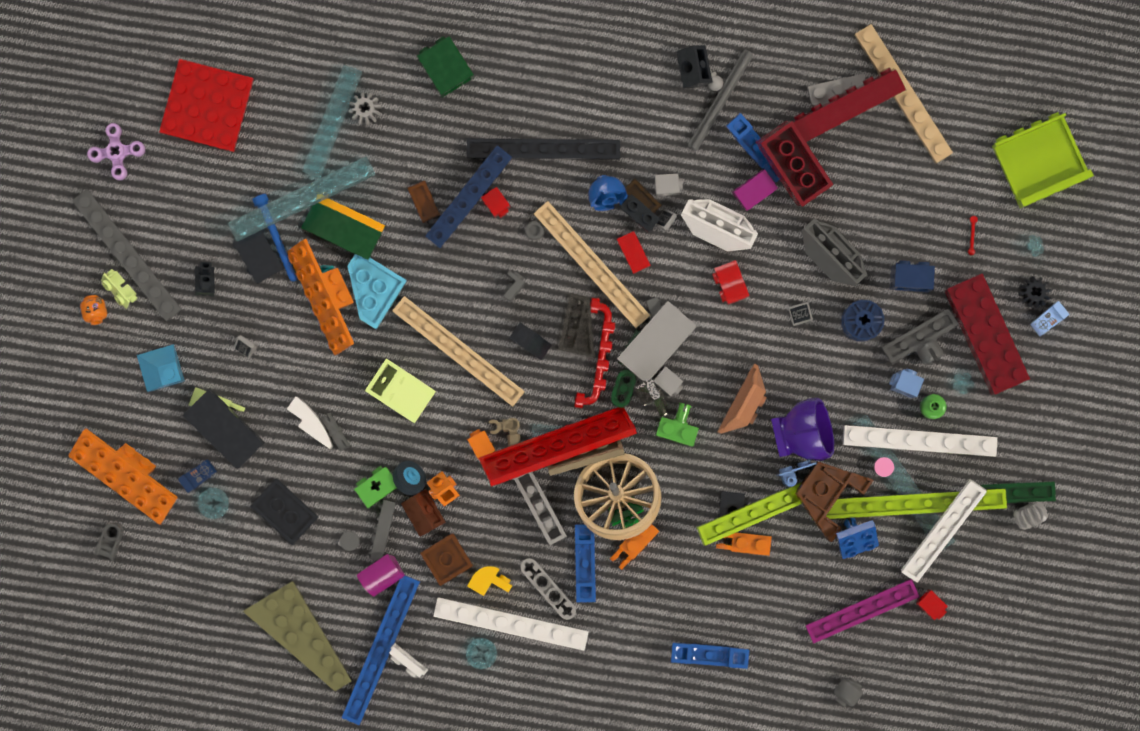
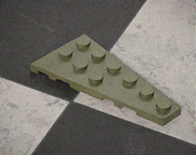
M294 581L243 611L334 691L352 682Z

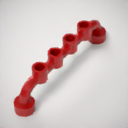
M592 297L589 313L597 314L598 310L604 313L592 395L585 398V393L577 392L574 403L575 408L582 409L583 405L595 403L599 398L600 390L604 391L606 387V379H602L603 371L607 372L609 368V360H605L606 352L610 353L612 349V341H608L609 333H614L615 322H611L612 313L610 308L606 304L600 303L599 298Z

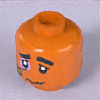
M97 295L87 296L80 304L83 320L91 323V325L101 324L102 320L107 317L105 301Z

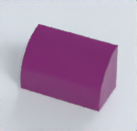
M761 170L731 193L740 205L748 211L777 190L778 187L767 171Z
M386 554L356 576L365 590L375 597L403 578L405 574L396 558Z

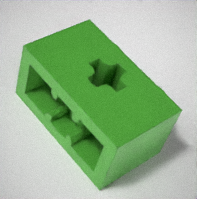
M380 466L372 472L373 476L367 480L364 477L356 483L358 487L354 490L367 508H370L397 488L388 467L382 468ZM373 481L381 483L379 491L371 488L374 486Z

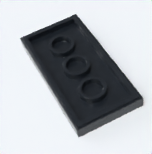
M210 388L182 415L237 470L265 443Z

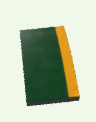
M318 194L301 229L369 261L386 226Z

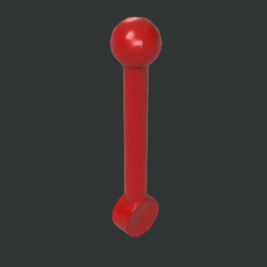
M976 216L970 218L971 238L970 249L968 250L970 256L975 254V223L978 221Z

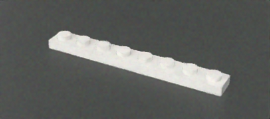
M847 425L843 429V445L989 457H996L997 437Z
M439 597L433 616L583 651L585 650L589 631Z

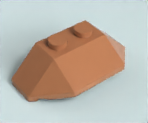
M753 364L717 433L722 434L748 426L749 423L753 424L758 415L755 413L757 407H762L767 398L764 396L766 390L758 365Z

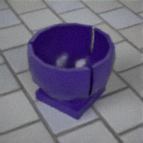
M808 398L796 403L786 416L771 419L779 457L795 454L806 460L820 461L830 458L834 454L832 424L828 411L821 399Z

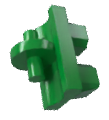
M628 502L630 508L637 515L644 512L642 506ZM617 508L611 521L613 527L621 523L619 509ZM629 510L622 512L624 521L627 520L625 528L639 522L636 518L631 519L634 516Z

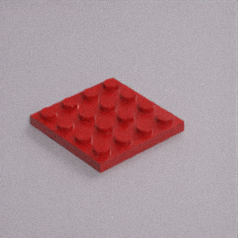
M179 59L159 132L234 152L254 78Z

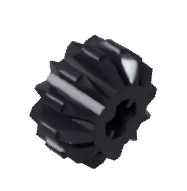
M1031 276L1030 281L1027 278L1023 280L1025 285H1019V288L1024 291L1019 292L1018 296L1024 295L1021 303L1028 301V308L1032 304L1035 309L1039 308V304L1045 306V300H1050L1051 298L1046 293L1052 290L1045 288L1049 283L1047 281L1042 284V277H1039L1036 281L1035 276ZM1034 289H1037L1038 293L1036 294H1038V296H1033L1031 292H1033Z

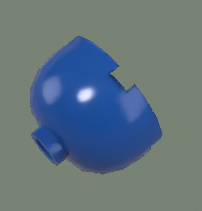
M607 175L599 176L591 184L588 192L590 206L594 207L596 211L614 209V204L619 202L622 205L628 197L623 183L618 178Z

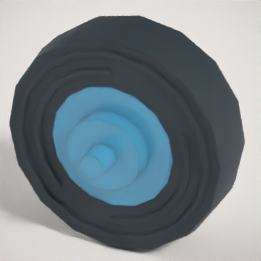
M413 461L401 462L392 474L395 486L406 495H415L426 485V474Z

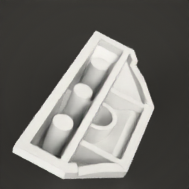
M710 199L688 200L681 214L693 235L727 252L751 249L758 234L745 216Z

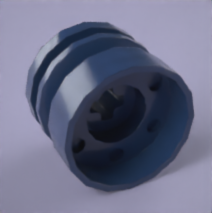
M859 300L852 303L844 310L841 316L843 333L855 342H865L875 338L884 326L882 309L870 300ZM863 316H865V319L868 320V323H865L864 325H862V321L859 320V318H862Z

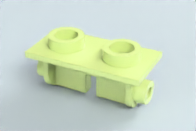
M111 269L107 275L106 273L103 274L101 279L103 287L107 291L112 292L119 305H123L127 309L130 301L133 303L137 300L136 292L128 284L123 288L120 286L125 280L117 271Z

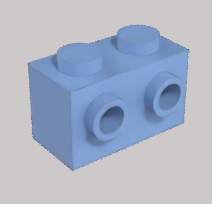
M906 368V370H901L892 375L889 383L892 385L890 390L910 398H915L919 394L924 378L916 376L917 372Z

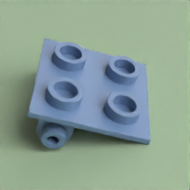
M810 460L797 463V468L793 469L792 466L779 469L780 473L776 474V476H781L785 486H794L797 483L794 471L815 465L816 462L811 463Z

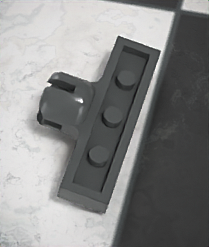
M946 309L883 346L882 350L892 365L912 353L918 354L924 365H931L934 359L938 361L943 356V350L939 346L937 339L958 327V323L950 310Z

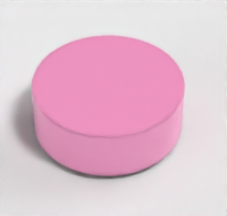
M879 458L874 464V470L877 475L887 477L892 474L894 464L889 458Z

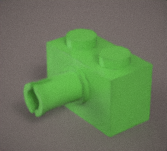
M679 403L675 419L671 420L661 417L655 436L693 447L699 428L687 425L686 421L691 406L686 405L683 412L685 404Z

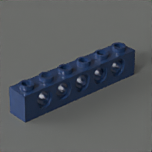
M497 145L425 237L441 248L513 157Z

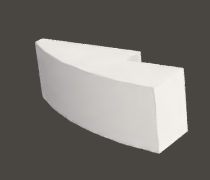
M295 397L287 410L302 419L298 427L329 449H332V440L322 421L305 402Z

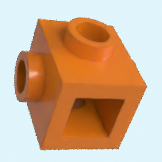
M443 471L427 482L431 488L428 491L434 500L438 499L444 507L460 496L454 488L457 485L451 476L447 477Z

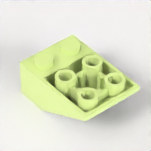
M387 358L365 390L413 423L417 421L436 392Z

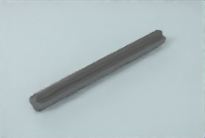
M743 50L689 141L688 147L694 151L699 149L751 61L753 54L750 51Z

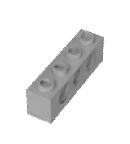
M533 472L514 478L549 545L567 537Z

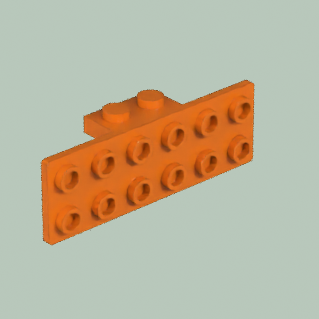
M303 239L287 251L288 258L293 264L296 276L304 288L305 296L311 303L312 311L320 323L321 331L327 338L329 348L333 351L334 355H337L354 344L339 309L349 306L354 302L339 269L335 268L322 273L307 239Z
M84 429L69 453L71 459L159 525L164 521L178 499L176 495L149 476L154 471L156 465L126 443L116 451L91 431Z

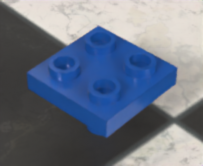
M850 518L851 525L848 519L844 521L846 530L836 533L840 554L843 559L854 557L864 551H871L879 546L876 526L873 520L857 525L855 518Z

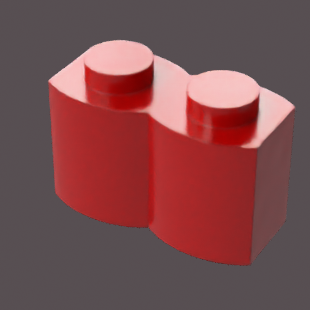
M736 260L714 268L715 273L712 276L715 284H719L722 291H719L722 302L730 305L749 298L747 287Z

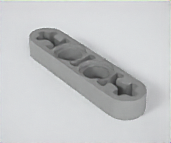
M527 558L523 560L520 567L527 579L563 619L573 618L576 614V608L568 597L534 559ZM526 562L529 564L534 563L533 569L536 572L538 569L541 571L533 580L530 578L533 573L529 570L527 572L524 570ZM539 576L547 578L548 583L545 587L537 585L536 580ZM551 591H558L560 593V599L557 602L550 600L549 594ZM563 598L567 601L563 604L566 607L571 606L573 608L571 609L572 614L570 616L568 614L563 615L564 609L561 606L559 609L555 606L561 603Z

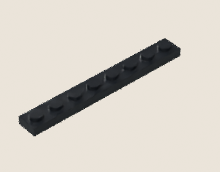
M467 138V159H487L498 145L512 156V159L620 160V140Z

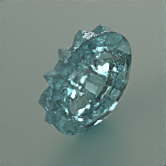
M210 488L200 495L198 507L205 517L217 519L224 516L227 512L229 499L222 490ZM213 497L215 498V501L222 502L219 503V505H216L215 510L213 509V506H206V504L212 502Z
M485 638L473 640L466 650L467 661L477 669L489 668L497 657L495 645ZM477 646L482 651L489 649L485 654L486 661L481 657L474 658L478 654Z

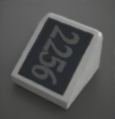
M667 209L663 210L659 216L660 220L655 226L667 232L677 218V214Z
M808 302L788 308L793 326L813 321Z
M240 335L237 337L234 348L247 358H250L257 349V346Z

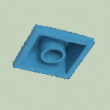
M174 344L137 355L147 392L185 381Z

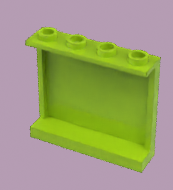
M1059 112L1048 116V121L1043 123L1041 120L1030 124L1032 128L1024 130V127L1014 131V135L1009 138L1004 135L996 139L997 143L992 146L1020 209L1094 176L1091 169H1087L1064 118L1066 113L1061 115Z

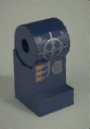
M207 459L196 468L182 475L178 480L186 492L191 493L214 476L217 470L210 460Z

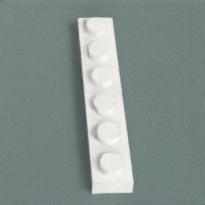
M969 479L903 566L901 572L918 583L985 495L986 489Z

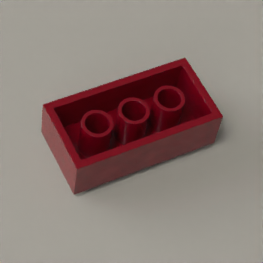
M786 120L755 142L797 206L803 207L833 186V183L793 121Z

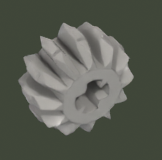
M364 92L361 93V99L355 95L354 99L357 102L349 103L350 106L354 107L349 109V113L354 114L352 119L357 120L359 118L358 123L360 125L364 120L366 125H370L369 119L376 122L377 120L374 115L380 116L381 113L377 109L382 108L381 104H376L378 98L372 99L371 93L365 98ZM367 105L370 110H366L365 113H363L361 107H365Z
M1038 501L1021 507L1013 514L1016 524L1020 529L1024 530L1041 524L1048 518L1046 507L1042 502Z

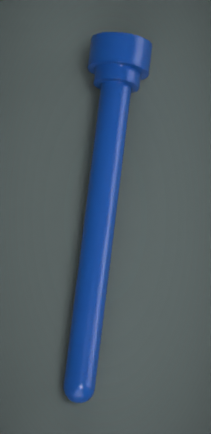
M267 194L259 195L253 198L252 201L255 207L257 206L262 212L290 281L295 282L297 276L267 207L269 205Z

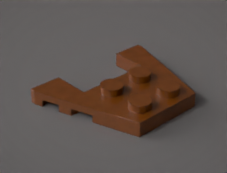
M816 462L796 490L795 495L829 542H833L837 536L836 533L841 530V527L826 517V515L847 484L864 495L874 480L831 465Z

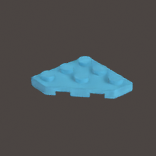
M355 254L347 267L359 318L377 330L407 280L370 258L368 261Z

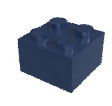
M899 261L891 267L890 290L929 292L934 289L935 266H930L929 262H918V264L911 265V261Z

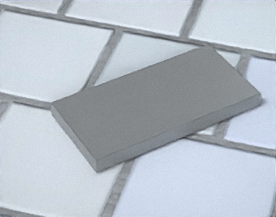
M667 301L617 360L642 382L647 384L697 326Z

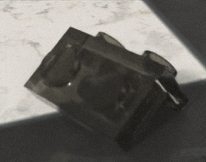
M652 379L643 381L635 387L642 406L654 402L660 417L667 414L665 407L668 404L660 387L656 389Z

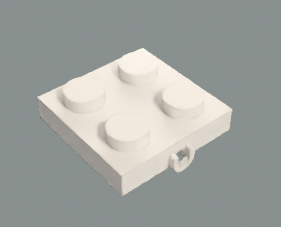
M396 643L391 647L392 650L389 652L392 655L391 659L398 665L402 663L406 666V672L414 678L416 675L420 678L422 674L425 675L428 671L427 668Z

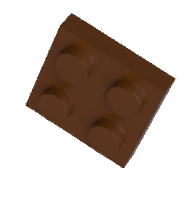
M454 533L420 553L440 586L473 566Z

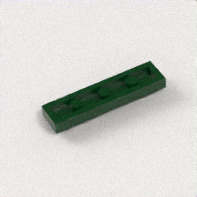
M1055 482L980 485L986 490L1006 489L1007 503L1056 501Z

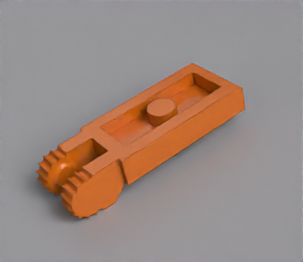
M651 524L639 535L625 539L619 546L620 548L611 556L610 560L614 561L622 551L626 552L629 556L620 563L619 568L622 570L658 534L659 530Z
M736 532L727 536L732 538L731 545L716 544L718 549L770 556L772 537Z

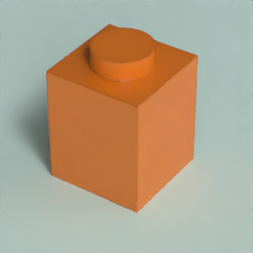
M478 429L469 434L471 438L467 440L478 460L479 457L496 451L485 430L481 432Z

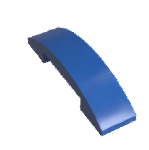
M739 113L726 127L762 170H766L776 183L779 180L778 176L755 143L760 139L759 135L753 130L752 125L746 118Z
M575 525L576 603L596 602L594 533L586 525Z
M672 643L671 662L748 669L749 649Z

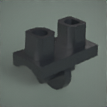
M200 262V265L194 268L195 296L209 295L214 297L215 295L214 267H212L211 262Z

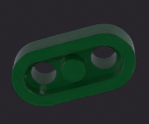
M630 370L621 371L615 382L611 400L614 406L618 408L628 406L636 385V376ZM625 377H629L631 379L628 384L623 382V379ZM619 395L625 397L623 402L617 400Z

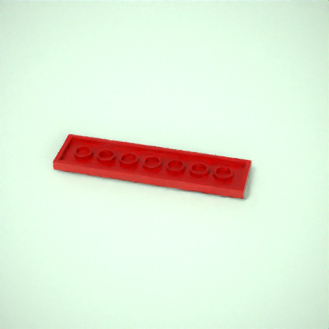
M617 407L479 457V461L492 487L637 434L625 408Z

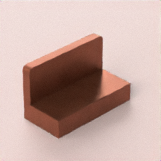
M427 489L401 504L420 537L446 523Z

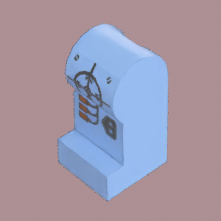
M1057 301L1030 325L1039 336H1042L1070 314Z

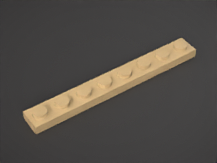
M872 24L857 32L854 36L879 75L882 70L888 67L897 70L906 91L894 96V99L934 162L937 164L951 155L953 152Z
M548 201L534 213L535 217L635 328L650 316Z
M405 296L393 309L395 314L512 407L524 394L525 391Z

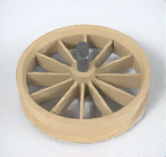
M625 453L615 458L587 465L577 479L574 501L583 523L590 531L606 539L624 540L639 535L654 522L661 506V490L657 478L649 465L640 458ZM613 464H627L620 485L616 483ZM609 465L613 477V482L610 485L597 472ZM631 465L642 470L639 475L624 487ZM595 474L609 491L586 484ZM646 475L652 482V486L630 490ZM584 489L606 495L582 501ZM654 491L652 503L630 497ZM606 502L589 518L587 517L583 507ZM628 502L650 509L641 519L630 508ZM611 506L604 528L593 523L595 519ZM626 507L639 522L625 528L622 508ZM617 508L619 509L623 529H609Z

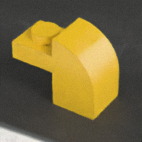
M486 566L479 569L473 575L467 586L484 596L491 583L507 592L510 591L513 585L510 584L511 580L502 574L500 577L497 576L500 568Z

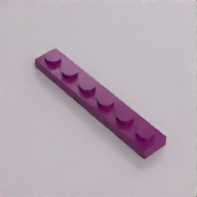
M909 579L805 625L814 644L920 596L912 579Z

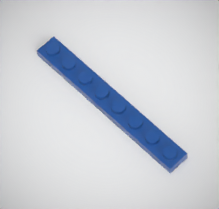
M406 575L399 580L342 715L343 719L357 725L361 724L390 655L389 652L392 650L391 647L395 643L420 581Z

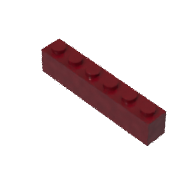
M890 67L882 70L880 76L876 78L871 76L863 80V84L859 87L854 85L847 88L845 94L841 96L836 94L828 99V103L824 105L819 103L811 107L812 111L809 113L801 112L794 116L795 120H793V123L806 142L906 91L897 70Z

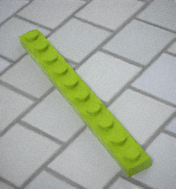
M1006 489L986 490L987 492L973 510L1007 508ZM960 492L837 499L826 517L837 519L945 512Z

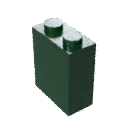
M450 36L439 38L435 42L436 45L431 48L428 46L423 48L417 56L442 98L474 79V74Z

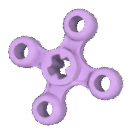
M111 123L106 127L105 131L110 139L109 145L104 149L92 147L88 150L87 156L94 163H98L105 158L110 159L113 163L112 177L116 180H124L127 176V170L123 165V160L128 155L142 156L145 153V146L139 141H134L130 145H123L120 142L121 127L116 123ZM116 128V132L111 134L112 129ZM140 146V150L135 152V148ZM113 150H119V155L113 153ZM98 152V156L93 158V154ZM118 170L122 171L120 175H117Z

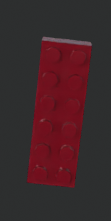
M983 273L944 290L991 396L1030 380Z

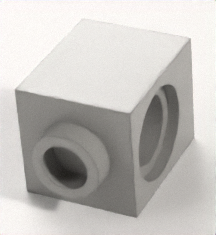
M678 174L655 175L656 196L679 195V190H683L682 178H679Z
M667 367L653 381L670 397L672 394L676 396L683 388L681 386L683 381Z

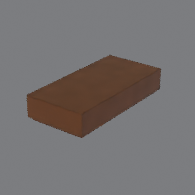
M425 180L408 187L422 223L440 216Z

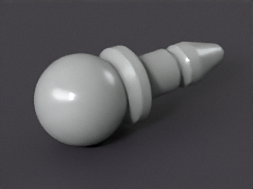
M711 71L713 83L708 84L711 90L718 91L723 86V80L721 77L716 76V72L712 73Z

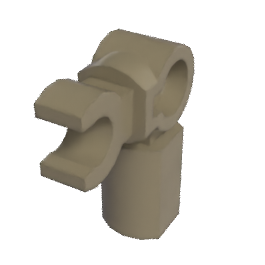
M516 418L502 419L503 422H498L497 420L489 421V424L495 423L497 425V429L490 431V434H497L500 430H503L504 433L510 432V435H507L508 447L521 443L520 434H517L520 423Z

